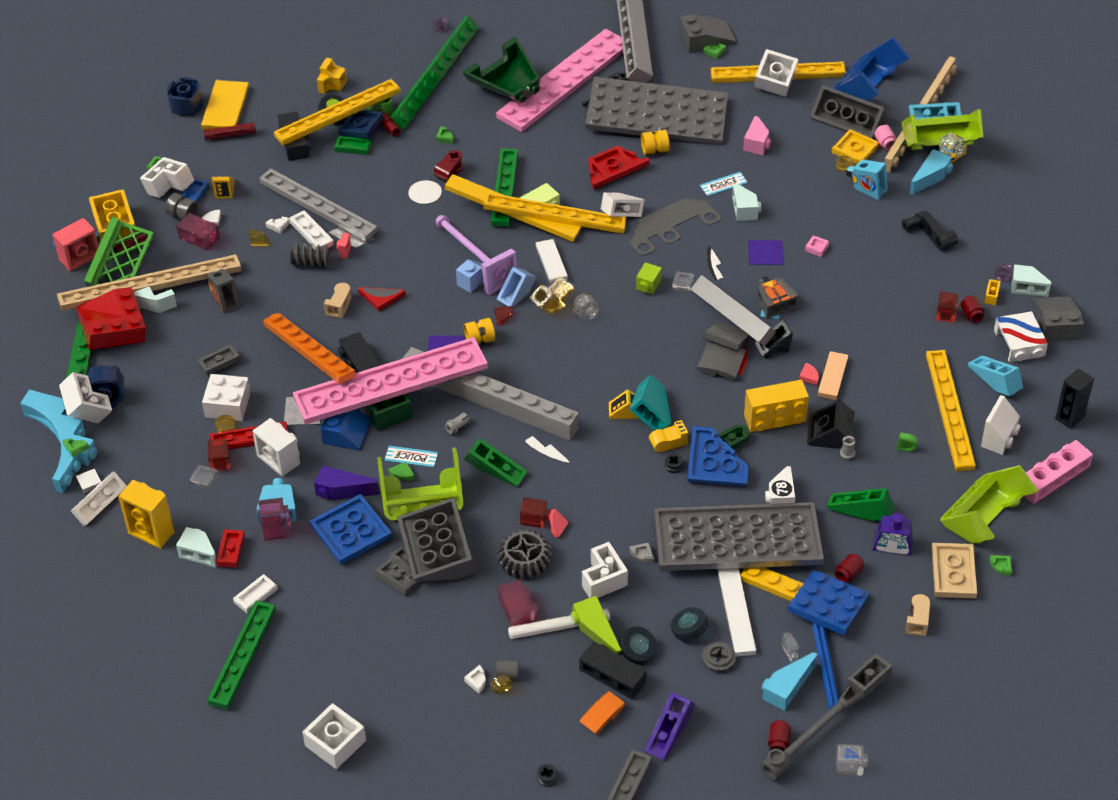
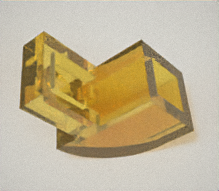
M560 275L548 289L541 284L530 298L546 313H554L565 306L563 301L575 288Z

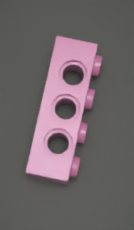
M1077 440L1064 445L1060 451L1052 453L1046 460L1038 462L1031 470L1026 472L1038 491L1034 494L1025 495V497L1035 504L1089 468L1093 453Z

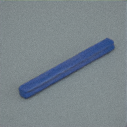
M813 623L812 628L830 710L837 704L839 694L825 627Z

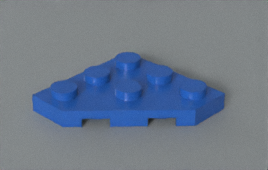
M693 426L688 482L747 487L749 466L717 435L713 428Z

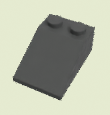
M697 14L680 17L679 33L689 53L702 51L708 45L719 46V44L728 46L736 44V40L726 21Z
M1070 296L1033 298L1038 324L1046 341L1080 340L1084 323L1079 308Z

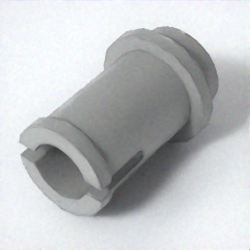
M463 412L453 420H448L445 424L446 431L449 434H456L460 428L470 423L469 417L462 421L468 415Z
M845 436L843 438L840 456L844 460H851L855 456V438L852 436Z

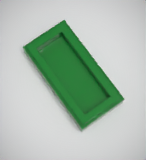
M338 136L334 150L341 153L368 155L372 139Z

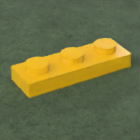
M765 567L744 568L740 575L741 581L789 601L793 600L803 585L799 581Z

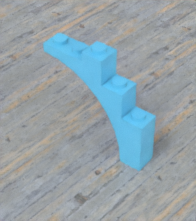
M29 389L20 403L24 416L37 420L48 427L61 443V457L52 480L55 490L63 493L66 487L71 484L73 476L80 470L81 465L89 466L91 461L96 458L97 449L93 439L84 437L85 429L82 420L67 416L63 398ZM72 438V440H84L89 444L90 449L72 457L62 441Z

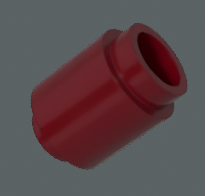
M976 296L964 297L960 307L966 318L972 323L980 322L984 318V309Z
M849 554L836 567L834 572L836 578L845 583L851 582L864 569L862 558L858 555Z
M777 720L770 724L768 738L770 750L779 749L785 751L790 746L792 728L786 721Z

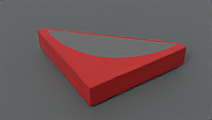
M358 288V293L378 311L406 295L404 289Z

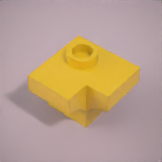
M326 58L320 66V76L317 79L318 92L325 94L330 90L341 91L347 82L346 68L339 67L333 62V59Z

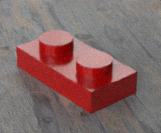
M224 529L216 560L217 566L237 568L245 538L244 531Z

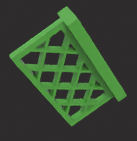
M111 217L84 279L87 287L99 285L100 278L106 275L113 282L110 274L120 270L123 277L117 280L137 276L154 232ZM122 228L129 229L132 233L124 238L120 236ZM141 234L148 236L145 242L138 244L136 236ZM134 238L137 245L126 249L124 242ZM122 243L125 250L114 254V246ZM139 248L140 256L131 260L129 252ZM127 254L130 261L120 265L117 258ZM115 259L118 266L108 270L106 267L107 262ZM132 265L133 272L125 276L122 268Z

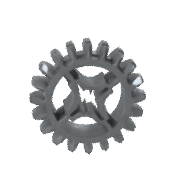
M527 528L525 532H521L520 529L517 533L511 531L510 536L505 535L504 540L500 541L497 549L498 562L507 575L512 573L514 578L519 575L521 579L524 576H528L531 579L533 574L538 577L539 572H545L546 567H549L552 559V548L548 539L544 538L542 533L537 535L536 530L529 532Z

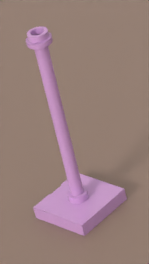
M438 216L436 219L437 226L440 229L445 228L484 262L481 264L485 292L491 295L502 289L512 267H517L516 252L513 249H509L490 259L449 223L448 217Z

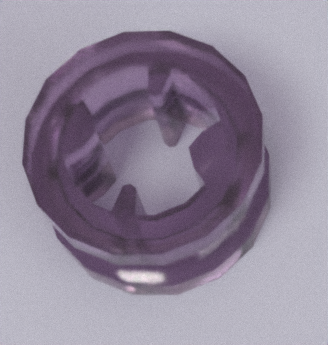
M444 17L435 18L433 20L434 31L439 33L445 32L448 29L447 19Z
M1000 264L996 267V280L1007 282L1011 279L1012 268L1009 265Z

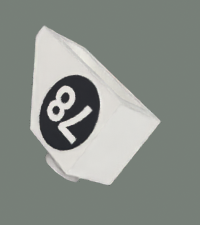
M791 466L784 468L769 482V489L765 491L766 503H795Z

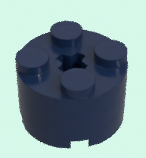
M181 77L179 81L175 82L173 80L167 86L172 113L194 116L202 108V90L196 79Z
M115 365L93 366L89 369L87 376L89 377L92 391L108 395L111 408L116 407L117 403L122 401L124 396L125 379L119 367Z

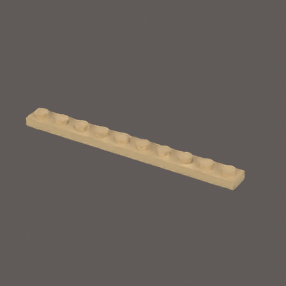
M949 56L920 104L937 103L938 96L942 95L945 85H948L951 75H954L956 72V58ZM903 130L885 157L884 163H886V172L888 173L891 172L893 167H897L900 156L903 157L907 142Z
M235 254L57 294L61 310L65 311L74 309L113 289L132 287L133 292L150 287L151 291L208 279V274L221 269H225L229 274L240 272L241 265Z

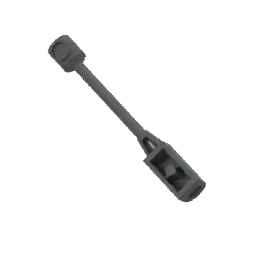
M875 653L848 678L847 688L836 705L785 751L779 749L769 751L767 758L760 763V768L765 776L771 780L779 778L791 766L789 758L842 710L865 700L869 694L891 675L892 665Z

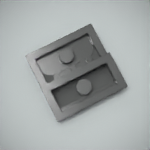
M708 340L697 370L712 377L717 373L734 381L746 350L742 348L734 350Z
M403 545L390 553L389 560L377 567L374 572L376 577L403 595L409 593L421 582H415L413 579L406 549Z

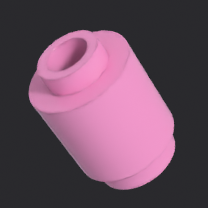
M888 125L879 126L874 133L879 144L885 150H890L897 140Z

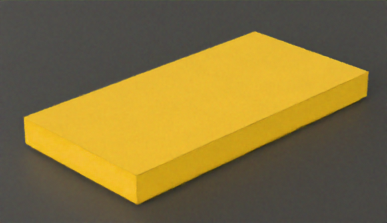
M216 80L201 124L202 129H215L233 126L235 123H238L249 89V82Z

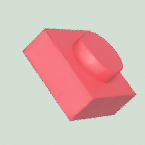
M343 233L341 240L337 241V250L340 253V258L347 259L351 249L350 234Z

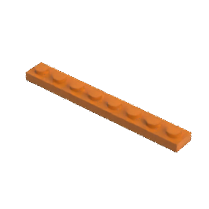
M280 313L272 314L269 318L263 320L264 326L337 383L342 384L356 377L353 368Z

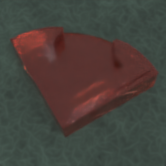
M513 306L494 308L497 325L504 324L506 320L512 317Z

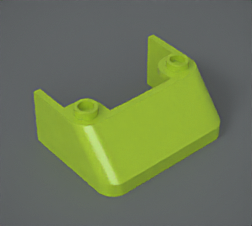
M977 109L967 115L915 119V115H911L902 121V130L907 146L912 147V150H921L923 146L963 143V146L974 145V141L983 138L981 109Z
M456 447L452 448L454 467L444 469L440 473V485L401 489L400 481L397 477L392 475L383 476L381 457H377L383 509L388 519L398 520V516L453 497L461 510L463 507V495Z
M1021 465L987 473L980 477L940 518V521L944 527L968 542L980 544L995 537L987 525L1003 508L1017 506L1023 496L1037 493L1038 489Z

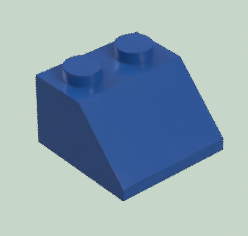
M358 409L325 418L321 427L322 442L326 445L360 451L370 427L371 419Z

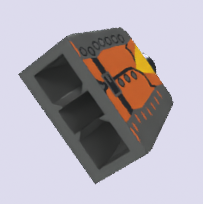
M225 269L208 274L207 278L211 294L222 312L226 313L239 308L240 303L232 276Z
M763 277L759 280L757 300L766 319L798 308V293L783 279L778 278L770 281L768 277Z

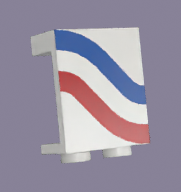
M1032 311L996 318L994 332L996 336L1003 335L1010 349L1009 363L1045 356L1048 343Z

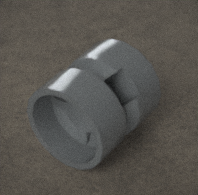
M173 193L166 202L165 211L168 215L191 223L198 215L199 204L192 199Z

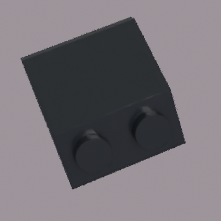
M839 399L810 414L807 444L809 446L836 449L843 445V438L853 435L855 412Z

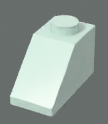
M734 183L732 198L736 220H758V212H761V202H758L757 195Z
M1014 265L1011 293L1049 296L1051 287L1049 279L1033 266Z
M186 527L176 545L179 558L216 568V555L206 533L200 529Z

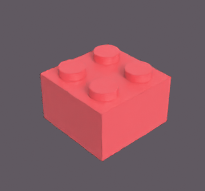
M84 218L52 234L58 259L69 271L94 259L99 245L95 229Z

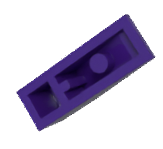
M322 466L314 482L316 496L332 500L354 498L360 494L363 497L378 495L380 492L378 479L327 466Z
M671 692L644 751L665 760L685 728L696 704L687 698Z

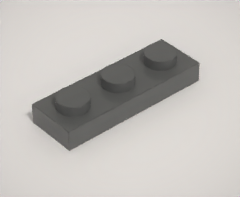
M632 749L607 800H633L652 762V756Z

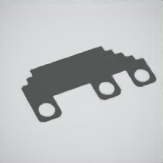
M686 197L638 219L639 224L636 225L638 229L634 230L635 235L631 236L633 240L629 244L640 255H645L655 250V246L647 238L658 234L665 243H671L681 238V235L673 226L697 215L706 224H713L721 220V216L705 199L698 201L697 199L690 200ZM713 213L716 215V219L708 221L705 219V215ZM666 232H673L676 236L674 239L669 240L664 237V234ZM646 243L650 246V249L648 251H641L638 247L640 244Z

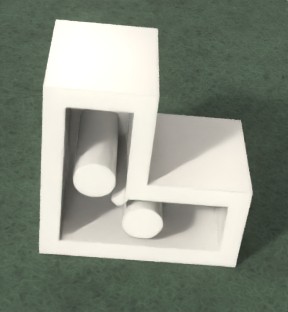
M165 157L140 178L147 194L158 198L165 195L170 188L183 191L194 181L187 164Z
M72 372L59 385L68 417L99 423L112 411L108 395L93 392L89 377L86 375Z
M610 542L592 548L591 565L593 567L582 571V587L588 597L597 596L599 598L628 586V570Z

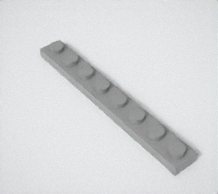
M273 169L268 170L259 178L262 185L364 241H367L378 232L376 225Z

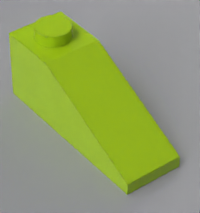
M597 596L574 603L573 610L570 613L573 623L578 624L580 630L594 642L605 645L612 652L620 654L621 648Z

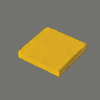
M849 129L832 148V153L858 164L861 160H868L878 149L879 142Z

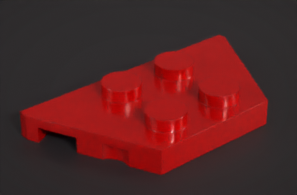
M620 146L613 147L588 158L592 189L594 190L650 165V159L647 157L644 159L636 157L635 152L627 151Z

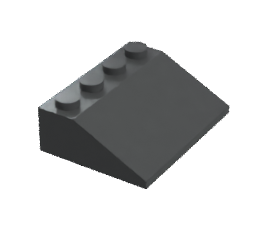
M454 497L397 517L415 582L456 580L478 573L462 515Z

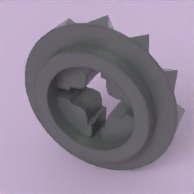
M711 643L703 650V663L707 665L708 669H714L715 672L718 670L725 672L728 668H732L736 662V653L726 643ZM720 652L722 659L719 662H717L716 658Z

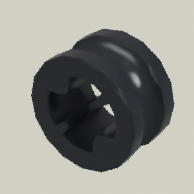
M674 453L667 455L665 458V469L670 473L680 472L683 467L682 457Z
M549 764L540 766L537 772L540 785L544 787L554 785L557 781L556 768ZM544 773L551 775V777L547 778L544 776Z

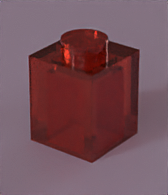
M940 291L936 320L955 322L958 303L957 293Z
M227 439L208 441V461L211 471L230 469V450Z
M524 497L520 510V525L544 528L545 522L549 521V514L551 512V509H547V500Z

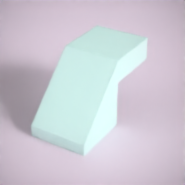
M150 287L134 292L139 309L162 313L177 307L175 294L172 289L155 296Z

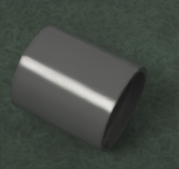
M497 660L496 679L518 680V660Z

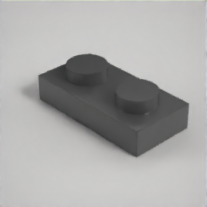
M230 344L198 359V365L209 376L240 361V355Z

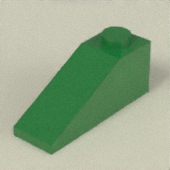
M480 437L464 457L465 461L478 470L515 487H518L527 473V470Z
M888 488L833 493L827 504V508L870 521L881 520L882 516H891L895 507Z

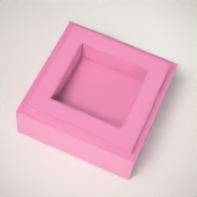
M813 235L805 246V251L822 257L829 247L830 241Z

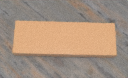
M830 351L819 387L818 397L837 400L848 355Z

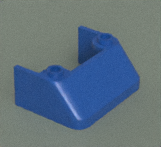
M893 37L859 58L833 89L870 102L872 98L879 94L875 88L876 85L885 76H892L896 72L897 66L911 57Z

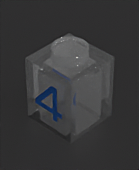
M837 744L835 755L836 775L863 776L864 767H868V754H864V745Z

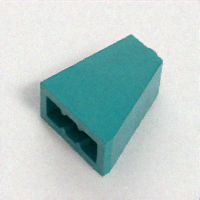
M649 375L638 385L629 410L652 430H663L671 423L665 386L654 376Z

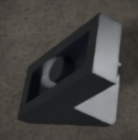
M784 320L773 328L776 333L766 346H763L758 341L755 342L761 355L766 359L780 347L786 352L789 351L793 333Z

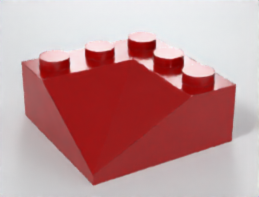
M132 287L113 289L76 307L89 350L145 342L146 326Z

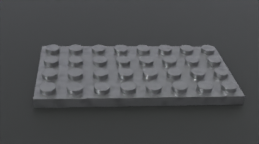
M594 77L585 129L640 136L641 133L652 132L655 134L658 130L666 129L669 139L722 145L728 93Z
M814 502L654 508L660 571L824 564Z

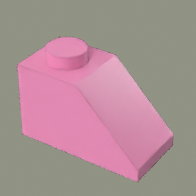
M755 116L744 137L743 151L764 155L765 150L769 149L771 144L769 130L760 118Z

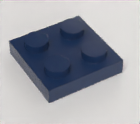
M361 110L350 115L338 132L340 136L369 139L384 119V114L378 111Z

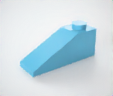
M959 102L909 105L910 116L915 115V119L961 115Z
M933 149L912 179L910 194L913 195L943 180L947 173L950 174L953 169V164H951L952 156Z
M980 356L968 363V367L996 392L1012 396L1017 391L1023 389L1018 367L985 356Z
M813 652L774 672L770 679L766 678L761 688L763 690L762 699L785 711L816 667L817 653Z

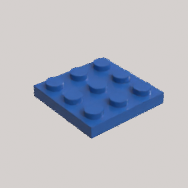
M361 494L309 521L310 527L340 565L392 538V532Z
M813 569L788 605L787 611L845 636L868 601L870 593Z

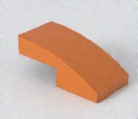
M608 691L585 713L580 722L594 734L598 735L610 719L613 721L626 703Z

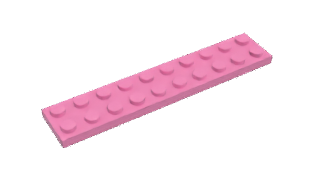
M604 29L540 79V90L537 94H533L524 103L513 99L496 112V118L523 132L622 55V38Z
M473 337L355 373L356 377L342 384L332 380L293 392V398L306 425L487 369L488 363Z

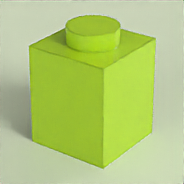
M645 262L636 276V290L653 295L662 281V268Z

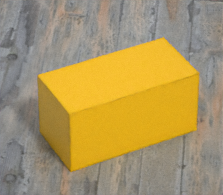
M989 279L984 303L996 305L1001 281Z

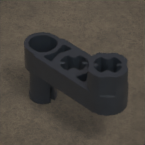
M926 210L908 219H903L901 222L905 231L917 226L921 227L940 251L958 244L955 231L945 232Z

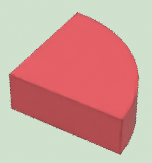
M805 363L799 380L818 385L819 375L817 370L812 365Z
M553 509L549 514L552 528L550 530L553 536L557 538L560 537L569 522L556 509Z

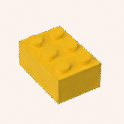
M124 189L89 197L100 240L104 236L111 217L118 218L122 222L135 226ZM122 228L120 232L121 238L132 234L126 228Z
M797 380L746 390L744 417L750 432L806 422L809 396L803 381Z
M132 480L118 496L128 534L161 549L175 533L167 497L160 490H154L145 483Z

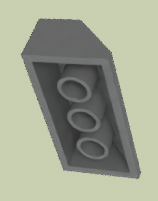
M822 85L810 117L846 131L851 129L873 139L876 129L884 124L889 109Z

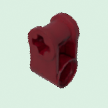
M458 150L448 152L435 166L434 176L444 181H448L452 174L457 176L464 169L461 162L462 153Z

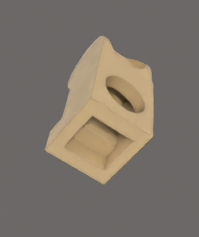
M338 283L334 287V294L331 300H325V315L343 318L351 301L350 286L347 283Z
M917 594L912 597L910 606L912 617H907L905 634L926 636L930 600L927 596Z

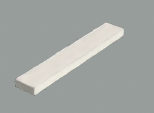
M739 568L717 569L736 657L756 655Z

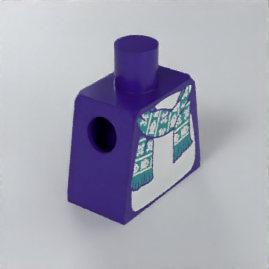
M900 513L882 516L875 531L873 551L911 556L913 545L911 520L903 518Z

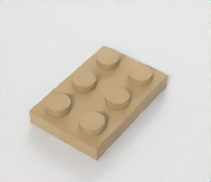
M932 543L934 597L976 598L977 586L973 544Z

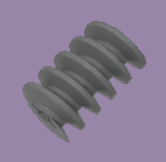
M296 243L295 247L291 250V265H294L296 262L298 266H301L303 263L304 266L311 264L312 267H315L318 264L319 267H323L325 263L326 268H328L330 255L327 245H324L323 250H321L320 244L317 245L316 249L313 248V244H310L309 249H307L305 243H303L302 248H299V244Z

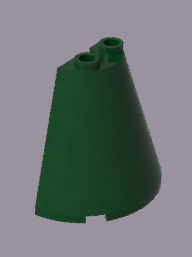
M516 37L502 45L503 57L484 70L480 71V66L474 63L463 71L464 77L469 82L520 103H524L540 90V77Z

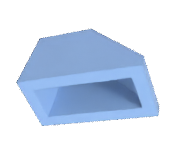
M467 260L456 269L457 285L470 293L484 282L482 263Z
M512 267L497 300L510 308L514 307L529 294L537 277L524 269Z

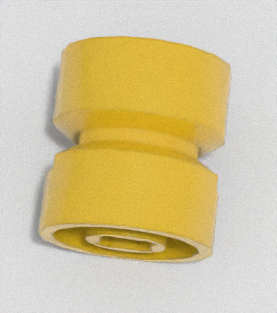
M666 129L658 130L655 134L652 132L641 133L644 155L654 154L656 150L659 153L669 152V138Z
M490 318L481 319L478 323L474 321L464 323L466 339L474 337L478 345H480L481 341L484 343L495 341L494 327ZM479 328L482 329L483 336L480 335Z

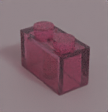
M191 213L176 226L179 239L206 251L220 239L218 225Z
M283 497L259 500L264 541L289 538L288 530L291 529V520L288 505H284Z
M521 579L498 586V599L511 627L536 622V614L538 613L536 603L530 600L529 588L527 586L524 587Z

